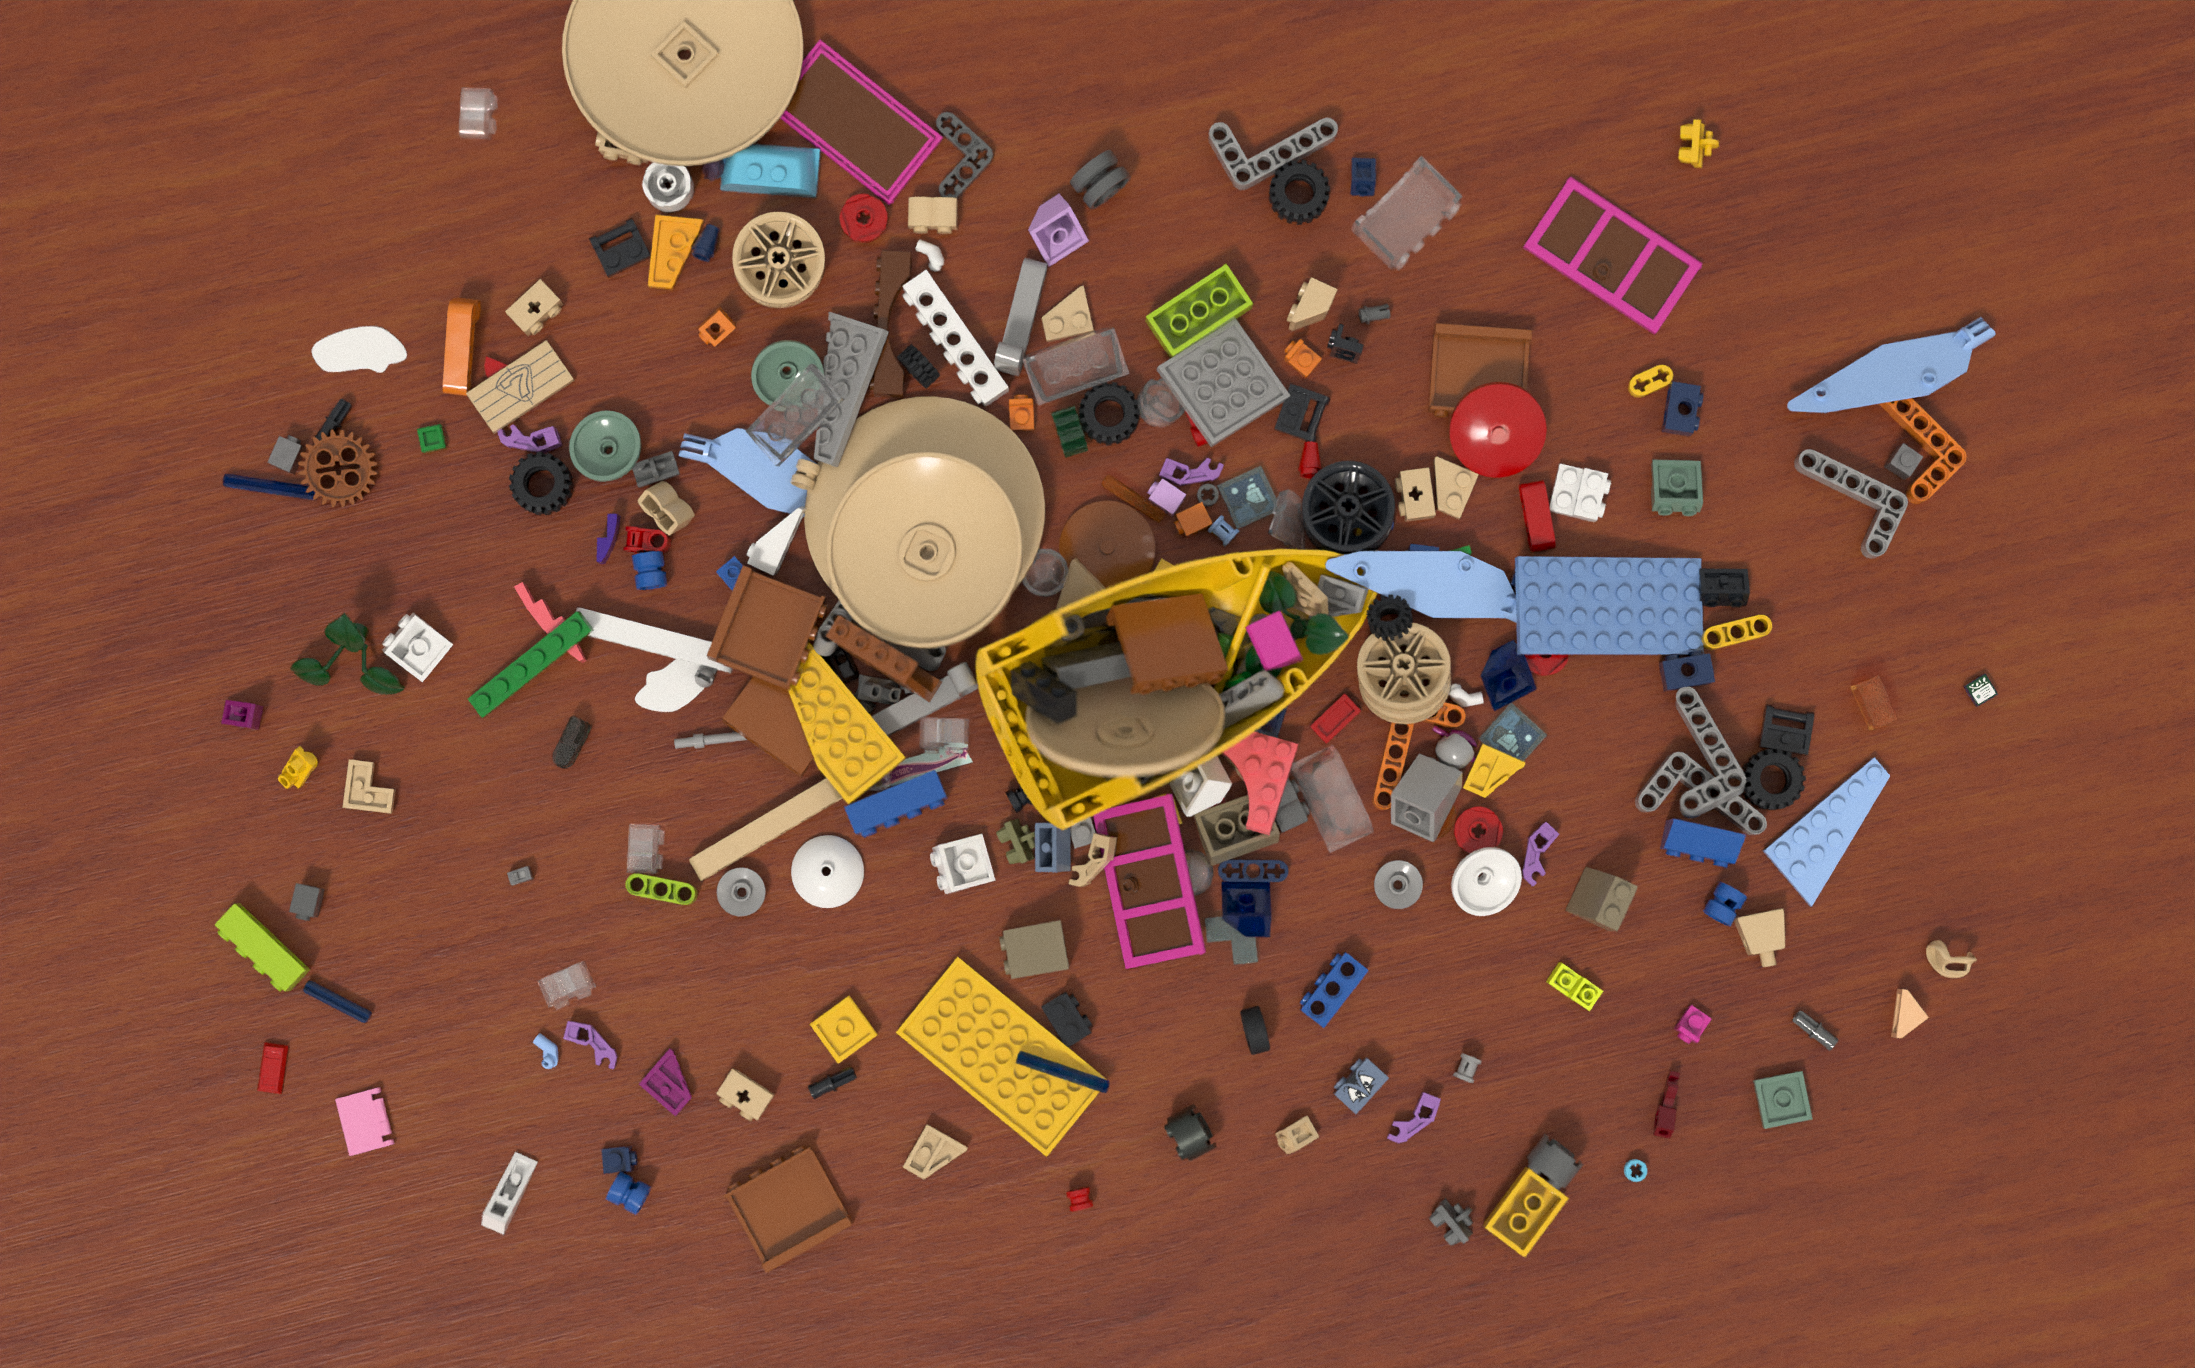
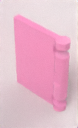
M380 1087L335 1099L349 1156L395 1144L393 1139L383 1140L384 1135L391 1134L392 1132L383 1098L373 1100L372 1094L380 1093Z

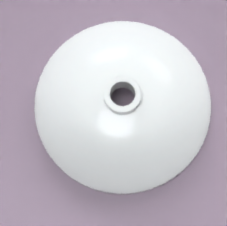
M823 835L807 841L797 851L792 862L791 876L796 891L805 901L821 908H834L847 903L858 893L864 878V865L859 852L850 842L837 836ZM829 867L831 869L830 875L824 876L822 869Z
M1487 847L1476 850L1459 863L1453 874L1451 883L1453 897L1456 903L1469 914L1476 916L1495 914L1506 908L1516 897L1521 886V869L1516 859L1503 849Z

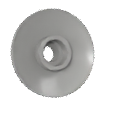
M1396 860L1386 863L1379 869L1375 876L1374 889L1378 899L1384 905L1393 909H1404L1413 905L1419 899L1423 889V881L1415 866L1406 861ZM1396 880L1402 883V887L1399 890L1393 887V883Z
M735 868L728 871L722 876L717 886L719 904L726 912L734 916L753 914L761 907L765 899L766 890L763 880L756 872L747 868ZM743 887L746 889L744 897L738 895L739 888Z

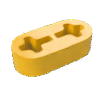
M1658 365L1634 376L1628 384V390L1634 397H1644L1669 385L1673 379V372L1666 365ZM1659 370L1661 373L1666 372L1667 374L1665 382L1661 379L1653 382L1652 378L1658 375ZM1636 380L1640 383L1648 380L1649 384L1643 388V392L1639 389H1634V386L1637 384Z

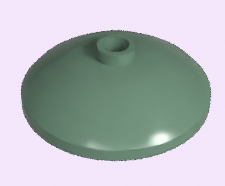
M782 340L768 345L757 355L752 365L751 379L753 388L762 401L774 408L791 410L805 406L818 395L824 380V371L819 356L812 348L798 341ZM785 366L791 368L788 372H784L782 369Z
M615 411L595 412L585 417L574 429L569 444L570 457L578 471L587 478L600 482L616 480L627 474L639 458L641 452L639 431L634 423L621 413ZM608 448H613V451L610 454H606V450Z

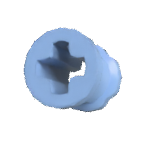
M1223 515L1207 530L1209 533L1213 532L1223 541L1222 545L1225 547L1239 533L1238 529H1233L1224 521Z

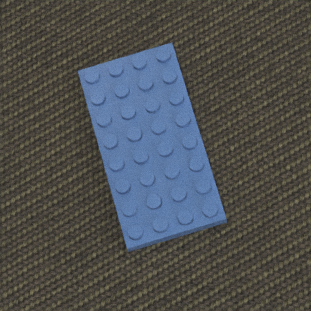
M1515 557L1517 655H1688L1689 652L1703 650L1704 654L1701 640L1703 633L1702 601H1699L1701 558Z

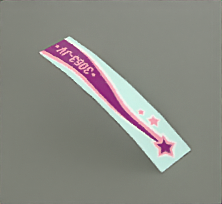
M962 743L905 759L884 776L882 780L884 787L888 788L933 770L940 772L972 763L973 761Z

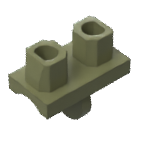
M1019 819L1004 823L1005 826L998 830L996 834L1001 843L1009 840L1012 841L1015 849L1006 852L1009 864L1019 862L1022 864L1035 859L1032 851L1035 848V832L1031 833L1028 824L1021 826Z

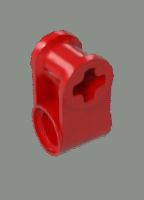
M633 526L625 527V531H627L626 546L623 547L625 552L645 553L662 551L666 553L671 548L670 537L661 530ZM658 536H663L664 544L659 548H655L653 544L654 539Z

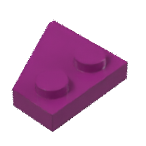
M671 1048L639 1083L643 1089L674 1116H677L692 1098L675 1053Z

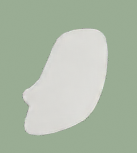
M371 326L352 328L332 334L315 343L312 348V355L316 363L328 372L371 369L382 373L386 370L388 364L401 362L407 357L404 346L397 338L383 328Z
M676 659L664 669L648 673L646 678L647 684L638 692L635 701L641 707L649 710L673 712L691 702L704 689L695 681V674L699 669L708 668L714 675L717 669ZM700 673L698 676L699 678L707 682H709L710 677L705 676L702 673Z

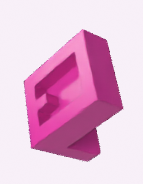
M1690 1005L1674 1028L1679 1032L1677 1037L1688 1044L1691 1041L1698 1043L1700 1041L1699 1037L1711 1021V1018Z

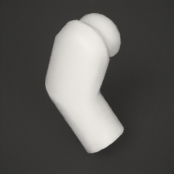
M920 239L915 250L928 255L930 261L928 266L932 271L941 270V266L944 265V258L940 248Z
M1451 685L1449 696L1459 706L1468 707L1484 703L1481 692L1468 694L1461 689V685Z

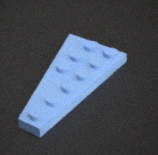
M1875 757L1869 760L1763 850L1810 907L1814 904L1890 777Z

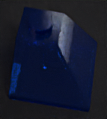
M1514 640L1491 652L1480 677L1494 711L1537 690L1525 655H1517V644Z
M1221 882L1222 919L1245 937H1270V882Z

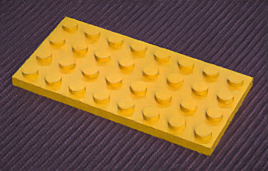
M959 957L956 958L896 1032L1046 1157L1108 1082L1104 1076Z

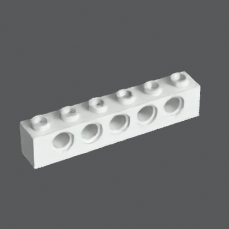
M927 270L903 285L905 292L902 294L903 298L909 306L914 304L918 310L916 316L923 326L928 324L932 330L929 335L937 346L940 343L946 350L943 355L950 365L955 363L960 371L957 372V375L963 384L969 383L973 391L970 393L977 404L982 402L986 407L1009 391L1007 384ZM923 296H931L933 298V302L929 306L921 305L920 300ZM938 315H943L947 318L946 323L942 326H937L933 322L934 318ZM954 334L961 338L957 345H950L947 342L948 337ZM971 354L974 357L973 363L964 365L961 362L962 356ZM981 373L987 375V382L983 385L977 384L974 381L976 375Z

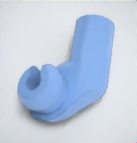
M539 1033L533 1043L543 1050L542 1066L545 1069H552L559 1061L558 1047Z

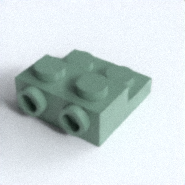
M1652 460V511H1658V514L1662 516L1670 515L1672 512H1682L1684 516H1693L1700 512L1703 505L1701 461Z

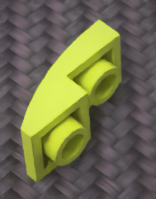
M1561 962L1557 964L1546 981L1588 1011L1592 1009L1603 992Z

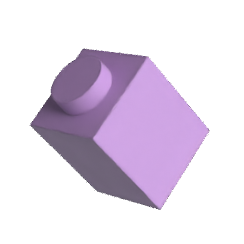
M1163 478L1159 483L1155 481L1147 492L1151 495L1148 501L1171 517H1173L1186 498L1185 493Z

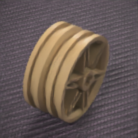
M770 212L754 218L740 231L733 247L732 261L736 279L742 290L751 299L764 306L786 308L803 302L817 289L824 273L825 254L818 233L807 221L786 212ZM773 231L779 234V238L776 241L770 239V233ZM800 240L802 243L801 248H793V242ZM758 247L761 251L760 255L753 256L751 253L752 248ZM777 254L780 256L783 254L785 256L783 258L784 263H773V255ZM804 264L806 266L805 272H798L797 266ZM758 271H762L765 273V278L763 280H758L756 278V273ZM785 279L788 282V286L781 288L779 286L780 280Z
M1412 623V628H1408L1409 632L1407 634L1402 632V638L1399 639L1398 636H1394V641H1391L1390 637H1387V641H1384L1382 637L1378 639L1375 637V634H1371L1362 645L1358 655L1357 671L1362 699L1375 715L1388 722L1413 724L1423 721L1439 711L1446 702L1450 692L1451 665L1447 647L1435 632L1416 623ZM1403 645L1408 647L1405 654H1402L1400 647ZM1425 656H1427V657L1430 658V660H1429V659H1422V658L1425 657ZM1380 658H1386V659H1387V660L1378 661ZM1429 680L1430 684L1424 687L1422 681ZM1380 681L1387 682L1385 688L1379 686ZM1400 694H1409V696L1407 698H1402Z

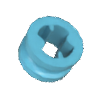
M1632 1159L1625 1164L1624 1174L1629 1180L1639 1182L1646 1177L1647 1167L1642 1161ZM1639 1164L1641 1174L1639 1176L1635 1174V1177H1632L1630 1166Z

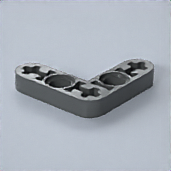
M944 112L936 120L937 129L965 155V158L941 182L939 193L941 197L958 199L991 164L993 153L992 149L954 114ZM943 119L946 121L951 119V125L956 130L958 126L961 127V129L956 131L953 138L950 136L953 134V131L949 127L942 128ZM961 134H968L972 140L969 145L962 146L958 143V137ZM978 151L982 153L987 151L986 156L988 159H981L977 163V166L980 167L977 170L969 160L972 159L974 163L978 159ZM963 167H969L972 169L973 175L969 179H963L960 177L959 171ZM955 176L963 184V187H960L958 183L954 188V195H945V186L952 187L955 184V180L952 178Z

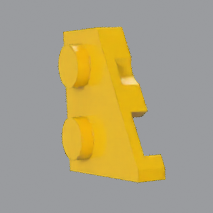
M1482 743L1463 788L1486 798L1495 788L1502 785L1516 771L1523 768L1526 762Z

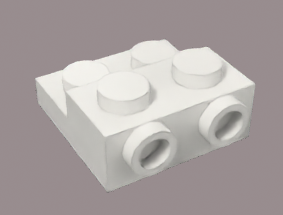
M1559 464L1549 504L1550 512L1595 523L1598 517H1603L1606 504L1601 502L1603 494H1608L1611 480L1607 479L1608 473Z
M412 613L410 616L406 614L399 621L398 626L400 629L396 634L390 633L382 643L385 647L382 650L423 682L453 644L415 613Z
M983 834L932 848L933 852L930 853V860L932 865L938 868L940 876H937V885L940 890H944L945 895L995 881Z

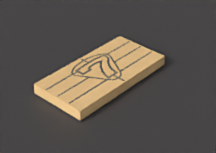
M546 340L467 392L466 395L495 434L572 383L574 379Z

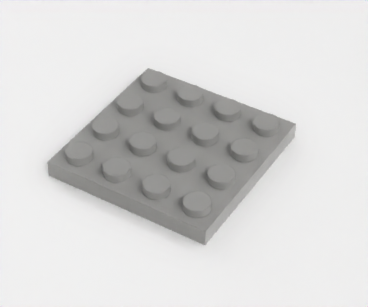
M1236 319L1167 360L1156 369L1211 447L1290 397L1288 391Z

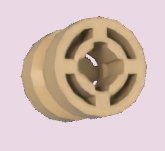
M798 459L796 464L797 471L796 474L792 475L790 483L804 490H808V487L810 490H813L815 485L814 478L819 474L821 467L811 461Z

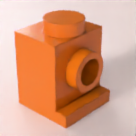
M719 306L715 312L698 326L700 331L698 335L707 345L711 343L715 347L736 328V323ZM713 323H717L720 325V329L718 331H714L711 329V325Z

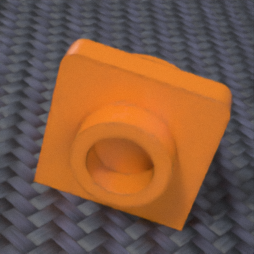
M1301 338L1297 343L1292 341L1284 351L1287 354L1284 361L1305 378L1310 375L1322 360L1321 357L1304 344Z
M1015 395L1014 399H1009L1010 429L1012 431H1034L1033 399H1028V395Z

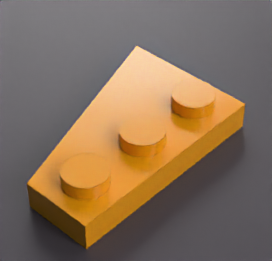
M655 215L648 287L673 290L704 223L703 219Z

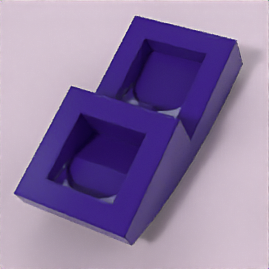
M618 514L607 515V538H597V562L599 564L607 562L616 544L620 527V516Z

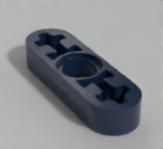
M1227 860L1218 867L1219 877L1226 882H1281L1287 878L1289 872L1287 865L1280 860ZM1238 863L1244 864L1242 868L1244 878H1238L1239 873L1231 874V878H1227L1226 873H1222V868H1226L1227 864H1231L1232 868L1239 869ZM1263 863L1268 864L1267 869H1273L1275 864H1279L1280 869H1284V874H1280L1279 878H1275V874L1267 873L1268 879H1263ZM1256 864L1259 866L1260 874L1258 877L1250 878L1246 874L1248 865Z

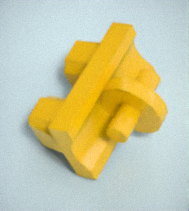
M1693 120V124L1681 125L1680 132L1682 140H1692V147L1680 148L1679 160L1683 163L1692 164L1695 168H1702L1703 148H1705L1704 156H1711L1712 148L1719 147V141L1712 139V131H1706L1704 139L1705 125L1701 124V120Z
M299 746L282 770V774L278 777V781L286 789L293 785L299 789L317 767V758L312 753L304 752L303 748Z

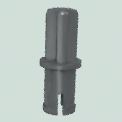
M1802 1010L1794 1015L1792 1021L1807 1032L1810 1039L1814 1038L1826 1047L1827 1050L1830 1051L1839 1039L1822 1027L1823 1023H1817Z

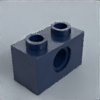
M1674 381L1668 385L1661 432L1690 437L1694 431L1698 430L1700 417L1696 416L1697 408H1701L1704 395L1700 393L1701 386ZM1679 404L1687 405L1689 408L1688 415L1679 413Z
M1703 650L1689 652V657L1679 658V654L1665 656V661L1659 663L1664 692L1677 690L1682 687L1714 683L1715 677L1710 653L1703 654ZM1683 664H1688L1692 668V674L1689 677L1684 676L1681 672Z

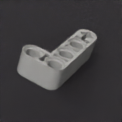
M1262 671L1219 694L1224 706L1223 730L1277 701L1283 695L1284 685L1267 671Z

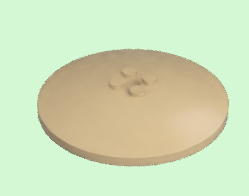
M924 452L902 455L887 460L865 473L852 485L838 505L831 521L827 540L828 571L837 597L844 608L862 627L873 635L890 643L909 648L924 649L948 646L965 640L981 631L995 619L1009 601L1018 582L1023 559L1021 527L1013 505L1005 492L987 473L963 459L942 453ZM926 547L934 549V556L929 560L921 557V552Z
M1132 677L1076 688L1077 716L1058 725L1028 706L1026 711V727L1028 735L1036 748L1061 765L1082 772L1107 776L1147 775L1185 765L1211 749L1221 736L1224 728V706L1218 693L1208 683L1198 684L1192 688L1184 686L1177 687L1171 691L1157 690L1141 695L1140 693H1130L1134 683Z

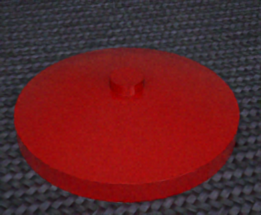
M1507 382L1486 383L1470 390L1455 406L1449 424L1451 445L1461 463L1479 475L1493 478L1515 475L1530 466L1542 451L1547 432L1545 416L1538 401L1524 388Z

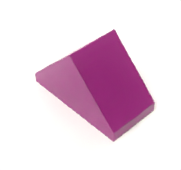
M226 700L221 724L259 730L264 706Z

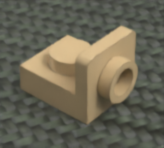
M1308 1116L1275 1133L1280 1148L1286 1154L1299 1150L1319 1137Z

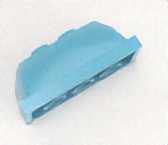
M752 144L745 150L723 159L720 189L723 191L816 198L820 149Z

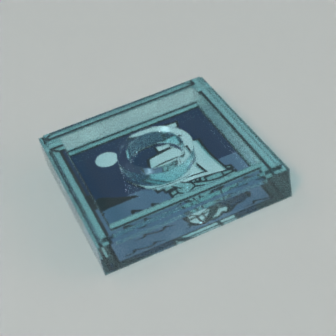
M1261 466L1217 485L1237 529L1281 510Z
M1510 703L1478 739L1488 746L1524 761L1547 734L1514 704Z

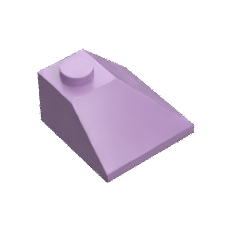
M1060 194L1039 206L1028 229L1042 257L1048 263V267L1089 241L1070 205Z

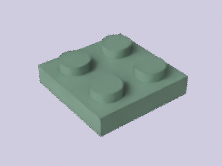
M1803 1071L1753 1080L1764 1129L1812 1119Z

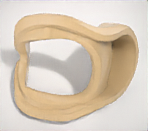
M1941 940L1932 941L1926 948L1927 959L1931 966L1939 974L1948 978L1964 977L1970 971L1971 964L1977 961L1972 952H1968L1967 957H1950L1947 946ZM1949 963L1965 964L1964 971L1948 970L1945 966Z

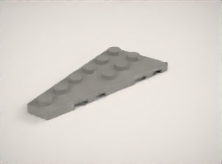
M829 312L828 320L831 321L830 332H827L826 341L829 344L828 354L824 357V380L821 385L823 403L822 406H819L818 415L821 416L820 428L816 433L814 459L838 467L889 332Z

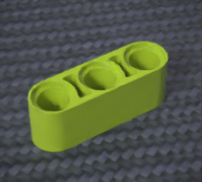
M632 874L626 880L627 891L636 896L681 905H690L698 897L697 889L689 883L643 874ZM636 878H641L644 882V887L639 892L635 891L632 887V882ZM661 882L665 883L668 887V891L664 896H659L656 893V886ZM684 887H688L692 892L691 898L687 901H683L680 898V891Z

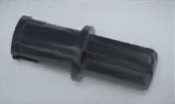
M340 399L328 417L325 416L326 421L314 437L320 441L322 440L321 432L330 437L332 429L336 433L338 428H342L341 423L351 410L352 405L344 399Z
M847 1067L833 1075L827 1074V1077L808 1085V1089L813 1099H817L833 1090L834 1092L838 1091V1087L855 1080L857 1076L853 1067Z

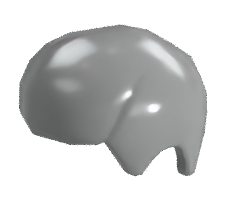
M1456 733L1449 737L1444 736L1441 738L1435 748L1437 759L1442 764L1455 767L1457 770L1464 768L1474 757L1472 746L1465 738Z

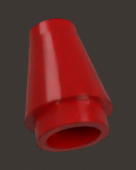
M1305 442L1298 471L1300 472V477L1312 479L1322 469L1319 448L1316 442Z

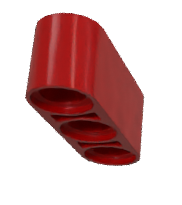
M1544 480L1519 484L1520 500L1531 553L1555 549V535Z

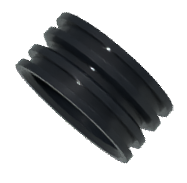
M1340 461L1330 464L1312 477L1303 495L1302 522L1307 537L1318 550H1326L1343 555L1358 551H1376L1386 541L1392 529L1395 511L1394 495L1385 477L1367 464L1357 461ZM1336 484H1342L1344 490L1339 492L1334 489ZM1361 487H1366L1368 493L1360 495L1358 491ZM1325 502L1329 508L1322 511L1319 506ZM1346 504H1351V508H1353L1351 512H1345ZM1371 509L1377 511V515L1373 518L1367 514ZM1335 525L1338 528L1337 532H1330L1329 526ZM1359 528L1362 530V534L1355 536L1353 530Z

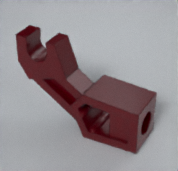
M1670 1071L1667 1076L1662 1103L1658 1105L1655 1114L1653 1131L1655 1136L1670 1139L1674 1132L1677 1109L1673 1107L1679 1087L1677 1082L1680 1073Z

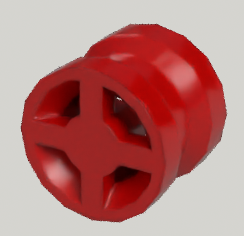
M1089 1187L1066 1192L1067 1198L1071 1202L1069 1206L1070 1212L1093 1207V1201L1089 1199Z

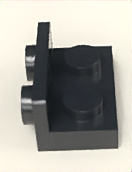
M1339 323L1337 330L1332 329L1327 348L1331 349L1330 356L1357 364L1364 344H1360L1358 339L1352 337L1342 339L1341 334L1344 325Z
M1699 569V601H1702V606H1731L1734 608L1746 606L1750 596L1748 569Z
M1064 992L1041 1008L1062 1042L1067 1047H1070L1090 1035V1028L1093 1025L1086 1014L1081 1016L1078 1012L1077 1007L1080 1004L1073 993L1068 996L1067 992Z

